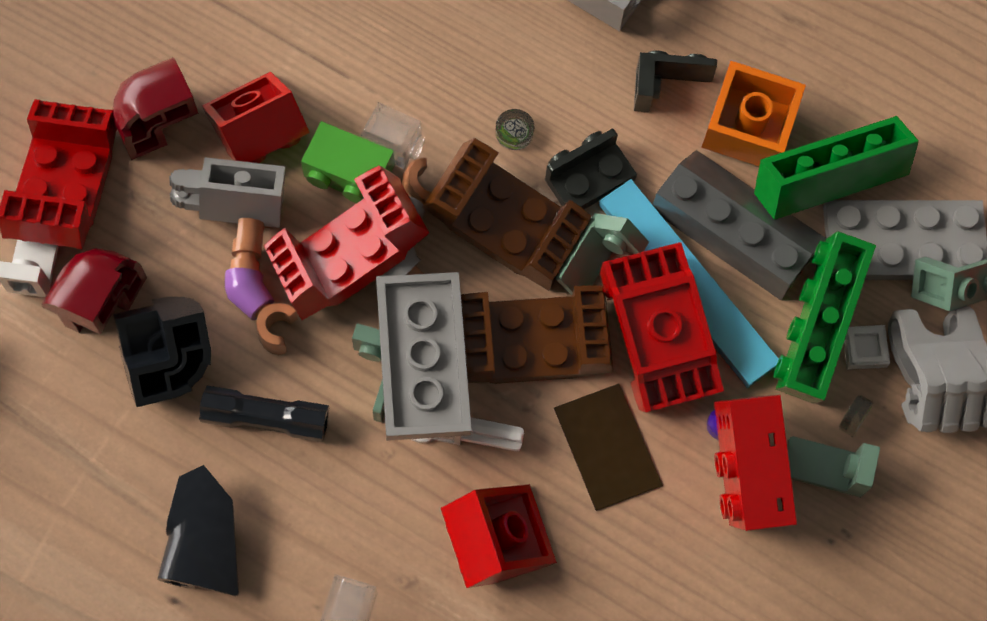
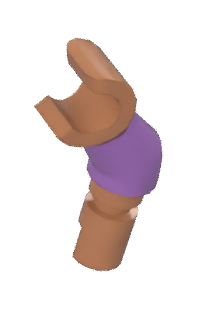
M253 218L238 219L237 237L233 239L232 255L236 258L231 260L230 269L225 272V291L228 299L251 320L257 319V332L263 348L272 354L283 355L287 353L284 338L272 335L268 331L272 324L277 321H285L291 325L298 319L297 312L290 305L274 304L275 300L263 283L264 275L260 272V263L256 260L261 258L264 223Z

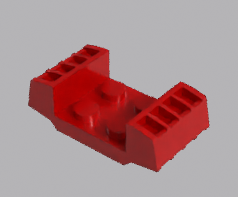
M34 99L27 117L32 140L16 191L4 190L0 203L1 235L3 239H17L24 242L31 241L83 250L89 229L94 224L112 160L113 144L117 132L113 110Z
M379 165L354 179L364 199L311 236L299 242L284 228L264 245L288 298L301 320L310 317L327 306H335L344 302L376 280V276L383 275L405 260L407 252L429 234L398 176Z
M678 242L603 262L600 275L607 301L613 299L635 376V380L630 383L638 409L646 413L724 392L717 365L715 347L695 278L689 268L682 243Z

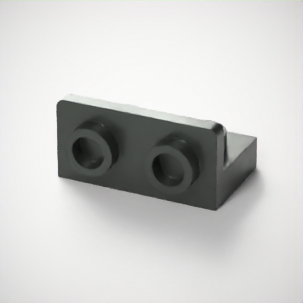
M613 128L603 134L601 131H597L589 135L582 142V146L571 152L563 150L549 160L545 181L562 206L571 200L581 208L586 209L628 180H636L637 173L616 144L618 134Z

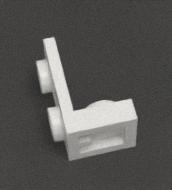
M17 240L12 263L0 261V283L8 293L46 297L50 290L59 246Z

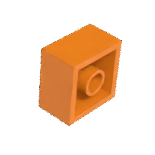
M730 61L701 148L756 166L760 165L761 159L785 152L806 85Z

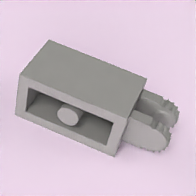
M205 157L202 170H184L183 168L181 170H174L173 173L171 172V176H169L170 186H172L170 192L172 206L174 205L180 209L185 208V210L199 211V219L238 223L240 218H253L262 221L266 227L280 228L284 201L285 166Z

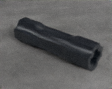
M206 385L201 399L199 420L202 423L226 427L239 425L282 432L293 438L323 442L327 431L330 408L329 405L300 400L287 402L244 395L238 390Z

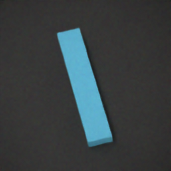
M632 179L600 200L599 206L606 215L628 218L645 236L649 243L644 251L678 242L682 243L689 268L695 278L714 347L747 389L775 369L779 358Z

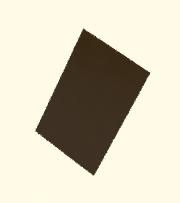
M619 383L554 407L596 511L663 486Z

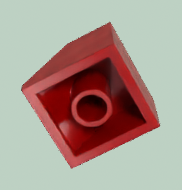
M271 71L202 105L205 114L233 161L261 163L265 160L267 154L279 148H290L301 141V137L310 133L292 91Z
M530 484L476 489L441 508L466 588L496 584L557 563Z

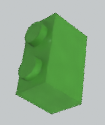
M321 121L301 160L303 175L310 184L324 190L328 189V187L342 192L343 196L348 200L358 203L364 197L354 179L379 165L392 173L395 162L393 150Z

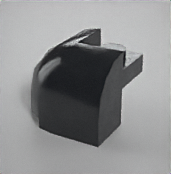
M187 297L152 299L153 305L113 314L120 343L121 357L136 407L178 398L193 391L192 387L203 377L208 365H211V346L204 311L194 299Z

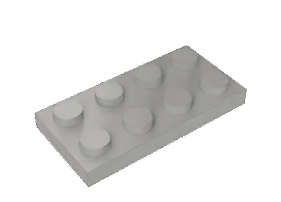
M833 200L825 203L823 206L825 238L839 231L876 245L865 280H913L915 260L922 257H929L958 268L987 259V236L983 200Z
M459 272L376 276L386 441L471 436L472 429Z

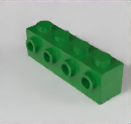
M894 116L760 160L754 194L771 217L776 220L910 175L919 140L898 116Z
M839 231L826 238V241L820 240L812 259V263L817 265L813 279L807 278L800 294L799 301L804 303L800 318L796 316L793 318L787 332L786 339L791 341L787 356L781 355L775 367L773 377L778 379L775 390L813 404L825 400L876 248L875 244Z

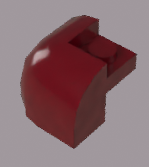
M173 57L138 71L121 83L113 102L115 125L131 160L167 146L168 144L162 129L199 114L194 97Z
M94 248L76 254L62 268L45 297L42 307L57 314L65 327L80 333L82 328L85 327L101 335L116 307L129 311L147 276L141 264L115 251Z

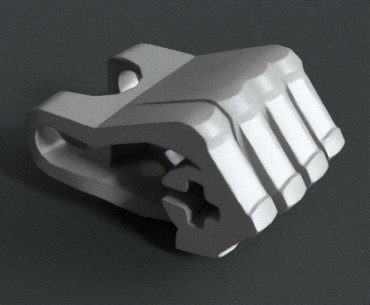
M970 306L950 311L943 321L944 336L933 334L926 329L916 310L894 311L888 322L891 349L904 379L912 387L907 389L906 401L901 404L907 423L912 424L921 432H933L937 428L943 433L957 432L958 428L968 432L978 430L979 426L987 428V343L984 340L975 311Z

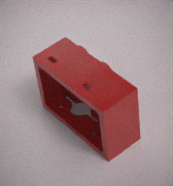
M781 395L715 401L714 407L720 452L715 453L714 461L717 476L723 477L725 494H720V510L723 519L729 520V526L745 531L797 525ZM769 433H773L774 446L770 445ZM777 498H781L782 510L780 511L778 509Z

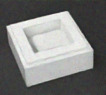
M885 325L849 327L844 340L847 370L888 367L890 360Z

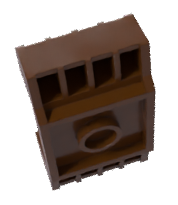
M473 138L463 143L422 208L442 221L449 230L514 273L525 276L550 291L556 281V275L592 216L571 200L560 207L495 164L493 161L499 152L478 139Z
M602 285L574 286L572 296L489 302L488 292L461 295L468 383L489 382L501 384L573 379L585 375L614 372L607 302Z

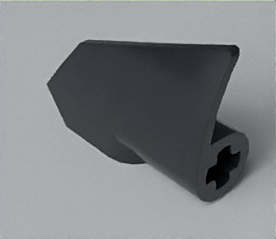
M202 465L178 478L166 526V534L169 537L157 580L184 588H195L197 586L236 597L239 595L233 500L209 470Z

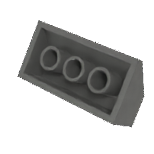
M694 151L678 164L657 191L653 206L665 221L776 298L782 300L813 258L820 240L825 241L826 238L793 215L774 220L755 196V189L699 151Z

